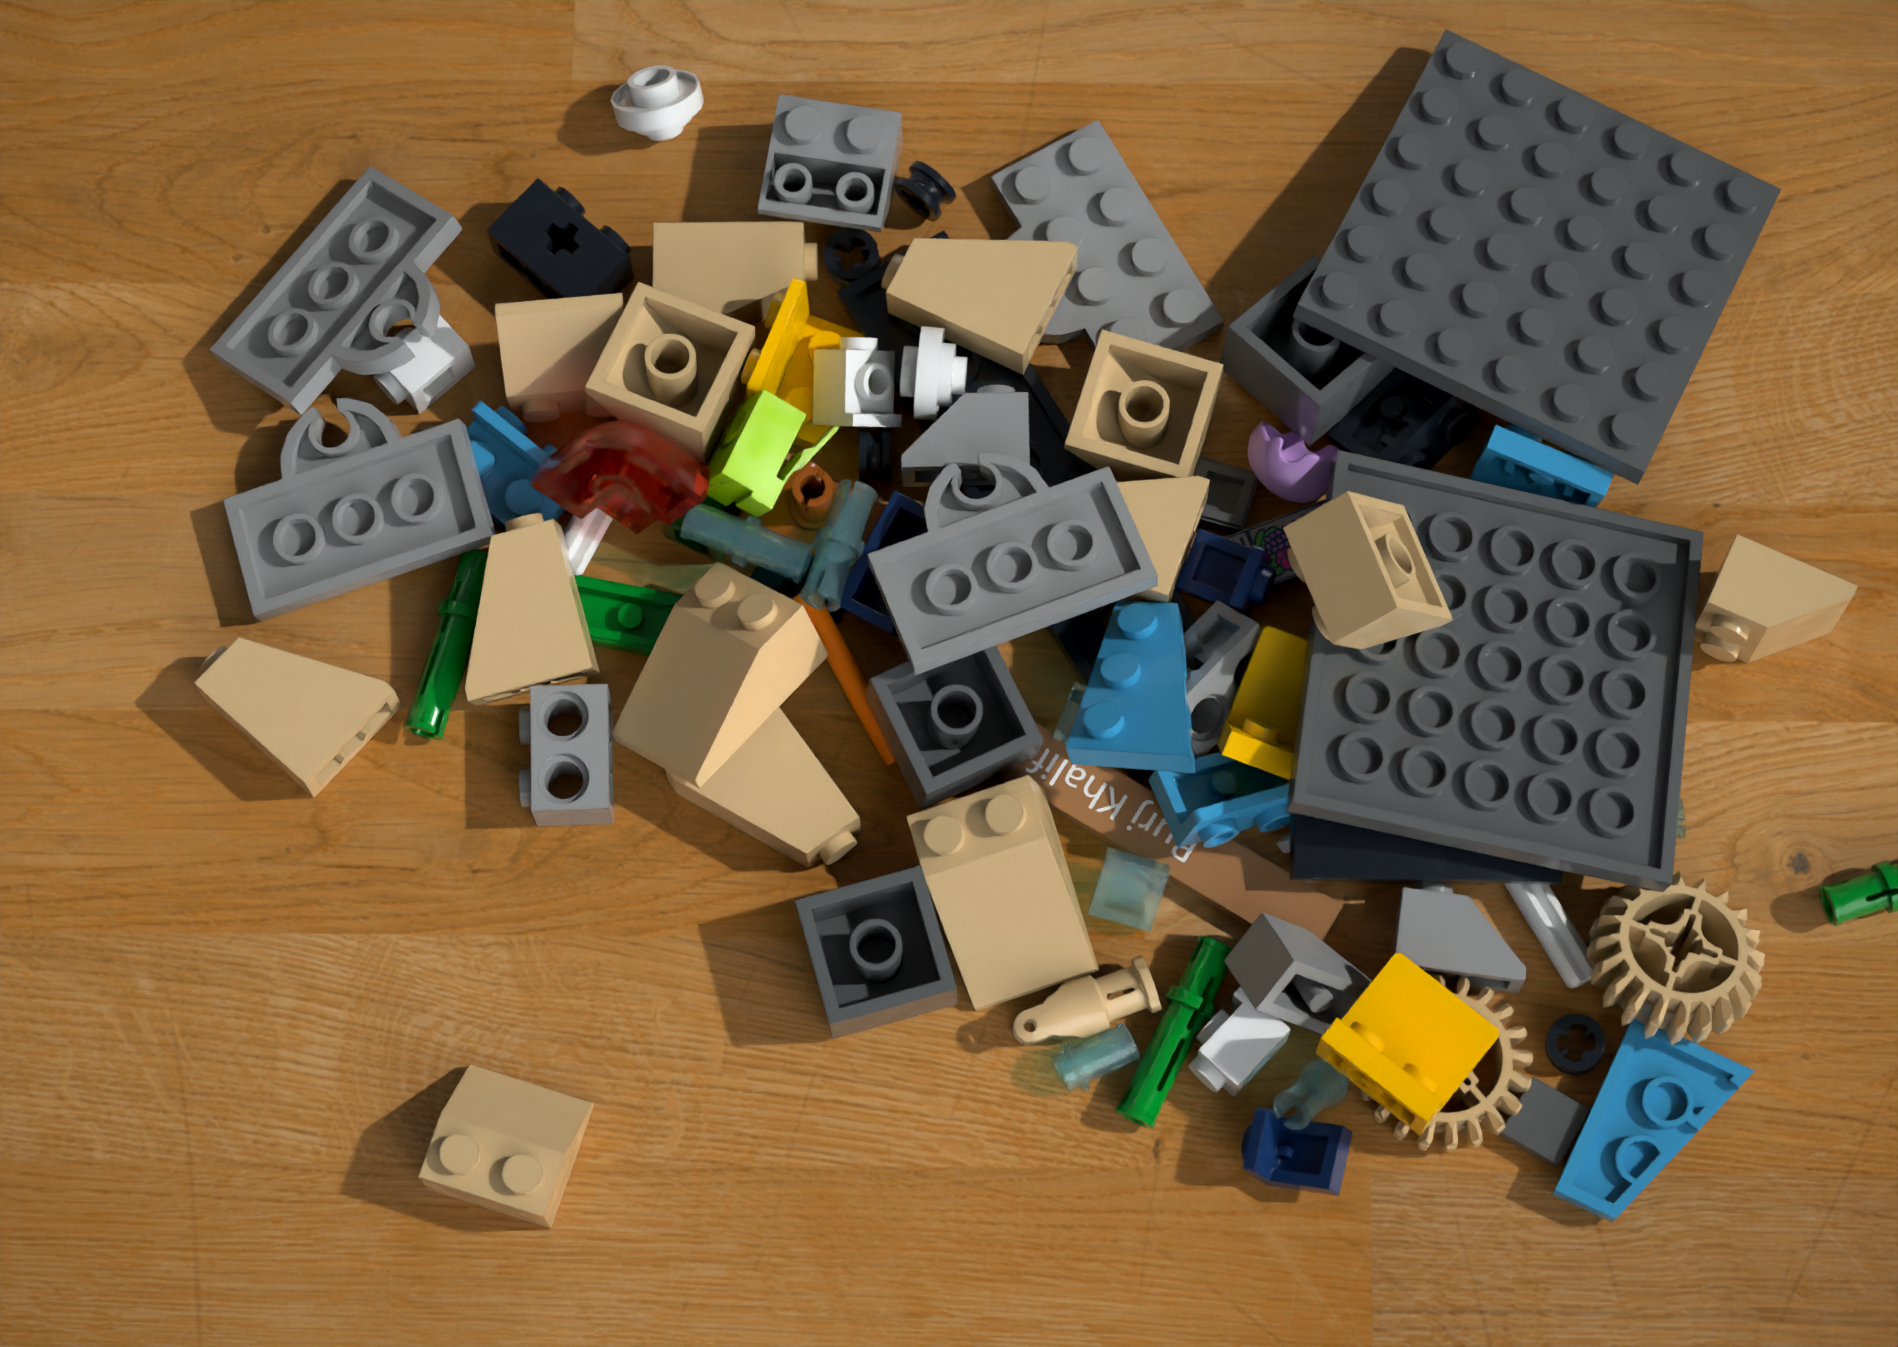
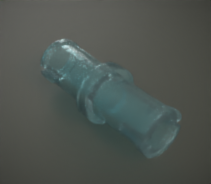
M842 480L838 483L837 493L826 525L817 530L813 540L816 554L805 586L801 590L800 598L809 606L819 610L823 609L826 598L828 599L826 606L828 611H836L840 608L841 597L852 565L863 554L865 543L861 539L872 507L878 496L872 487L860 481H855L852 493L849 492L852 485L850 480Z
M697 499L693 500L682 524V532L680 533V537L683 539H690L731 555V562L736 565L745 567L749 562L792 579L793 582L798 584L802 581L808 569L814 550V545L805 544L762 527L763 521L750 515L744 520L703 504L702 501Z

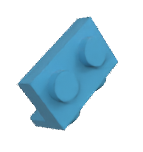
M1498 425L1494 426L1482 446L1470 480L1595 508L1606 496L1614 476L1613 472L1600 468V466L1567 450L1564 453L1541 443L1542 438L1518 426L1508 425L1506 429Z
M1221 752L1195 758L1196 773L1155 770L1148 779L1178 848L1202 842L1205 848L1219 846L1236 837L1240 831L1257 826L1260 832L1274 831L1290 823V815L1295 814L1286 811L1289 784L1285 778L1224 756Z

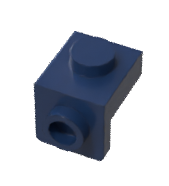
M1199 528L1175 587L1178 592L1212 605L1218 600L1249 618L1255 603L1263 606L1267 601L1274 585L1276 570L1270 568L1273 560L1265 548L1255 544L1250 548Z
M1257 1107L1252 1125L1247 1127L1242 1139L1243 1169L1268 1186L1339 1196L1353 1132L1342 1125L1284 1118L1271 1109Z

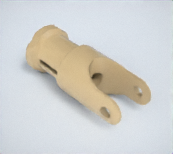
M1140 955L1132 958L1131 966L1096 979L1088 974L1062 984L1056 992L1047 997L1043 1004L1019 1013L1013 1023L1012 1031L1015 1039L1024 1045H1033L1050 1038L1084 1039L1109 1030L1110 1022L1141 1010L1148 1009L1151 1013L1161 1010V1004L1150 971ZM1129 988L1135 990L1111 1000L1107 999V996ZM1031 1023L1035 1030L1027 1032L1024 1029V1024Z

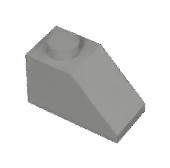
M988 385L979 388L977 393H964L901 455L903 487L931 486L941 471L953 461L961 470V486L994 485L992 481L980 475L978 452H996L1012 455L1030 465L1028 392H1015L1014 388L1006 385Z
M1441 882L1415 883L1414 888L1403 887L1397 903L1392 956L1395 953H1402L1430 976L1442 975L1445 984L1456 985L1460 977H1466L1470 980V987L1484 989L1489 987L1494 991L1519 993L1525 982V965L1469 896L1453 894V887Z
M1264 912L1258 916L1224 960L1256 1010L1320 1034H1324L1336 1018L1341 1020L1372 982L1371 979L1308 929Z

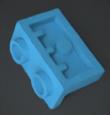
M479 400L471 409L474 421L467 428L492 520L505 530V522L529 514L541 513L544 521L551 519L557 521L580 495L575 477L572 475L576 469L575 466L554 446L547 444L541 449L524 436L528 432L527 427L511 411L503 406L493 411Z

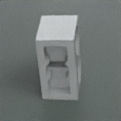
M1218 600L1184 633L1187 666V701L1190 708L1192 725L1190 736L1195 758L1205 756L1217 744L1261 632V627L1256 621Z
M608 684L530 686V706L519 708V735L521 745H531V768L520 769L519 790L521 807H531V812L537 826L614 824L613 700ZM562 713H575L582 718L579 729L569 736H557L549 731L552 720ZM573 774L583 780L580 791L571 798L559 799L549 793L554 780L562 775Z

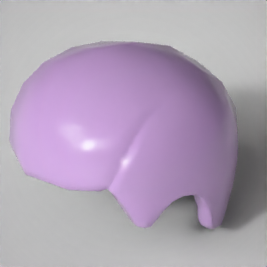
M1262 421L1250 435L1247 454L1250 466L1257 479L1271 493L1286 501L1307 503L1316 501L1327 493L1331 459L1336 451L1340 449L1334 445H1327L1320 451L1311 452L1304 445V440L1295 432L1291 431L1281 434L1275 427Z

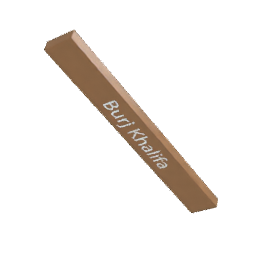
M903 646L887 671L909 661ZM1037 722L1035 724L1044 741L1036 758L996 776L1004 782H1009L1029 775L1044 788L1051 810L1249 928L1258 916L1264 912L1308 929L1323 941L1343 908V904L1302 880H1290L1289 872L1233 839L1211 848H1205L1202 842L1178 848L1153 791L1112 767L1071 764L1066 750L1068 741Z

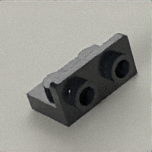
M1395 367L1327 433L1331 445L1338 447L1341 451L1431 470L1454 446L1461 444L1469 436L1472 428L1479 422V416L1474 405Z

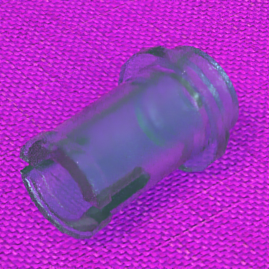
M1119 1023L1115 1028L1074 1047L1067 1042L1061 1045L1062 1052L1052 1056L1056 1072L1068 1092L1079 1088L1082 1092L1090 1089L1088 1082L1131 1062L1135 1063L1140 1060L1133 1037L1124 1023Z
M1313 1059L1307 1062L1300 1071V1078L1275 1097L1273 1109L1276 1117L1279 1119L1289 1109L1294 1107L1297 1112L1284 1122L1283 1125L1292 1130L1304 1129L1322 1110L1333 1108L1343 1102L1347 1095L1349 1079L1323 1059Z

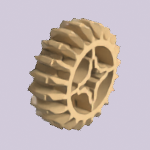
M1678 871L1673 875L1672 884L1664 892L1626 884L1621 888L1618 896L1613 895L1605 901L1600 911L1601 916L1595 919L1590 928L1589 934L1591 936L1589 939L1591 943L1586 951V962L1595 966L1590 975L1591 985L1607 988L1602 997L1603 1007L1620 1005L1624 1009L1621 1015L1622 1026L1633 1022L1634 1019L1644 1023L1645 1039L1654 1036L1658 1029L1665 1030L1671 1046L1681 1041L1685 1032L1696 1044L1705 1040L1711 1031L1720 1036L1729 1030L1734 1020L1738 1021L1739 1018H1743L1752 1005L1751 998H1755L1761 988L1763 977L1759 973L1764 966L1765 954L1756 950L1760 942V930L1743 928L1748 919L1747 909L1731 911L1726 906L1729 901L1728 890L1718 894L1716 897L1705 892L1707 889L1705 877L1697 881L1693 887L1685 886ZM1678 944L1679 948L1676 957L1671 955L1674 946ZM1677 959L1680 964L1676 971L1673 972L1672 966L1674 960ZM1685 990H1686V991H1691V992H1695V993H1684V992H1678V991H1685Z
M1434 975L1433 978L1445 987L1443 976ZM1466 977L1459 978L1453 994L1500 1031L1498 1039L1491 1046L1496 1064L1494 1087L1492 1092L1485 1097L1477 1087L1478 1078L1471 1071L1451 1096L1457 1104L1463 1102L1469 1109L1452 1113L1439 1112L1424 1132L1419 1135L1417 1145L1421 1150H1427L1433 1140L1434 1133L1442 1134L1444 1151L1446 1153L1454 1152L1458 1143V1131H1462L1467 1143L1472 1148L1478 1147L1483 1141L1479 1123L1489 1132L1499 1135L1504 1130L1505 1123L1497 1110L1507 1115H1517L1522 1108L1520 1101L1509 1091L1517 1093L1526 1092L1531 1086L1532 1080L1513 1069H1522L1530 1066L1533 1061L1532 1052L1512 1050L1511 1048L1526 1038V1028L1524 1026H1516L1505 1030L1503 1024L1512 1016L1514 1012L1512 1006L1506 1004L1501 1006L1495 1013L1490 1011L1487 1006L1493 998L1494 991L1489 987H1485L1480 992L1477 1001L1467 997L1470 980ZM1363 1090L1360 1091L1362 1100H1374ZM1380 1105L1375 1111L1373 1118L1378 1123H1382L1393 1114ZM1400 1120L1393 1136L1398 1140H1402L1406 1137L1410 1127Z

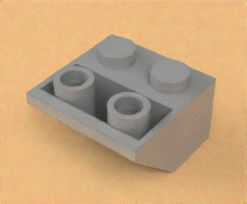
M779 94L758 203V214L882 232L893 199L894 184L896 183L903 144L902 112Z

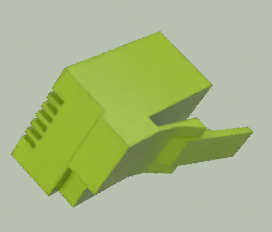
M762 389L736 406L696 489L725 506L736 501L735 505L758 518L772 510L789 477L802 469L840 427L834 426L830 428L810 448L797 453L777 476L807 414L766 389Z

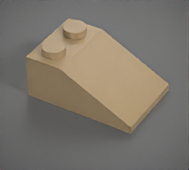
M717 561L674 605L612 731V735L616 742L700 788L829 654L802 604Z
M1027 775L906 816L928 889L975 1010L979 1011L1099 971L1045 790L1034 779Z

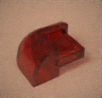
M624 419L602 423L576 435L542 462L534 474L530 486L579 519L584 518L594 509L598 508L635 534H638L656 520L669 526L704 501L708 492L711 473L707 464L659 431Z

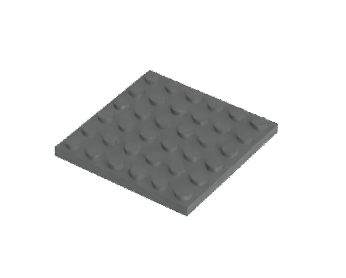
M1445 29L1299 300L1293 318L1638 485L1781 189Z
M1337 450L1331 459L1325 503L1346 491L1404 505L1453 620L1440 627L1360 650L1332 644L1319 631L1311 611L1286 811L1664 892L1672 884L1704 532ZM1314 600L1312 603V608L1316 606Z

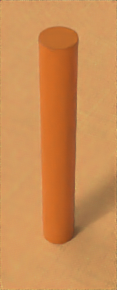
M813 586L799 593L792 599L802 604L829 654L826 658L828 664L884 764L887 766L896 762L865 699L868 681L818 591Z

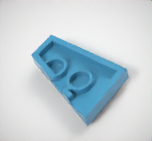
M1116 601L1066 745L1071 764L1196 773L1190 729H1192L1191 713L1187 701V666L1183 620L1177 603Z
M1634 1019L1633 1022L1629 1023L1552 1195L1612 1223L1752 1075L1754 1070L1683 1037L1681 1041L1671 1046L1665 1030L1658 1029L1654 1036L1645 1039V1024Z

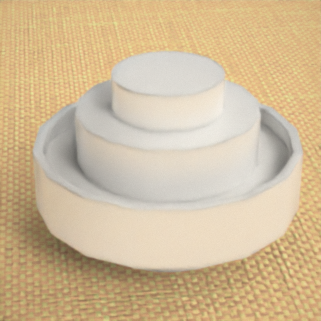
M663 65L647 67L635 72L626 83L614 91L611 98L614 116L618 125L628 131L647 135L649 139L654 141L668 140L679 135L683 131V126L701 110L704 103L700 82L695 74L685 70H675L670 66Z
M922 326L919 347L904 346L900 396L914 397V419L937 420L939 406L950 407L952 394L963 395L965 393L967 357L956 356V344L944 343L945 328Z

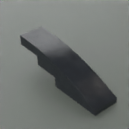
M1301 814L1290 815V880L1388 884L1441 882L1477 885L1488 883L1555 885L1562 883V870Z

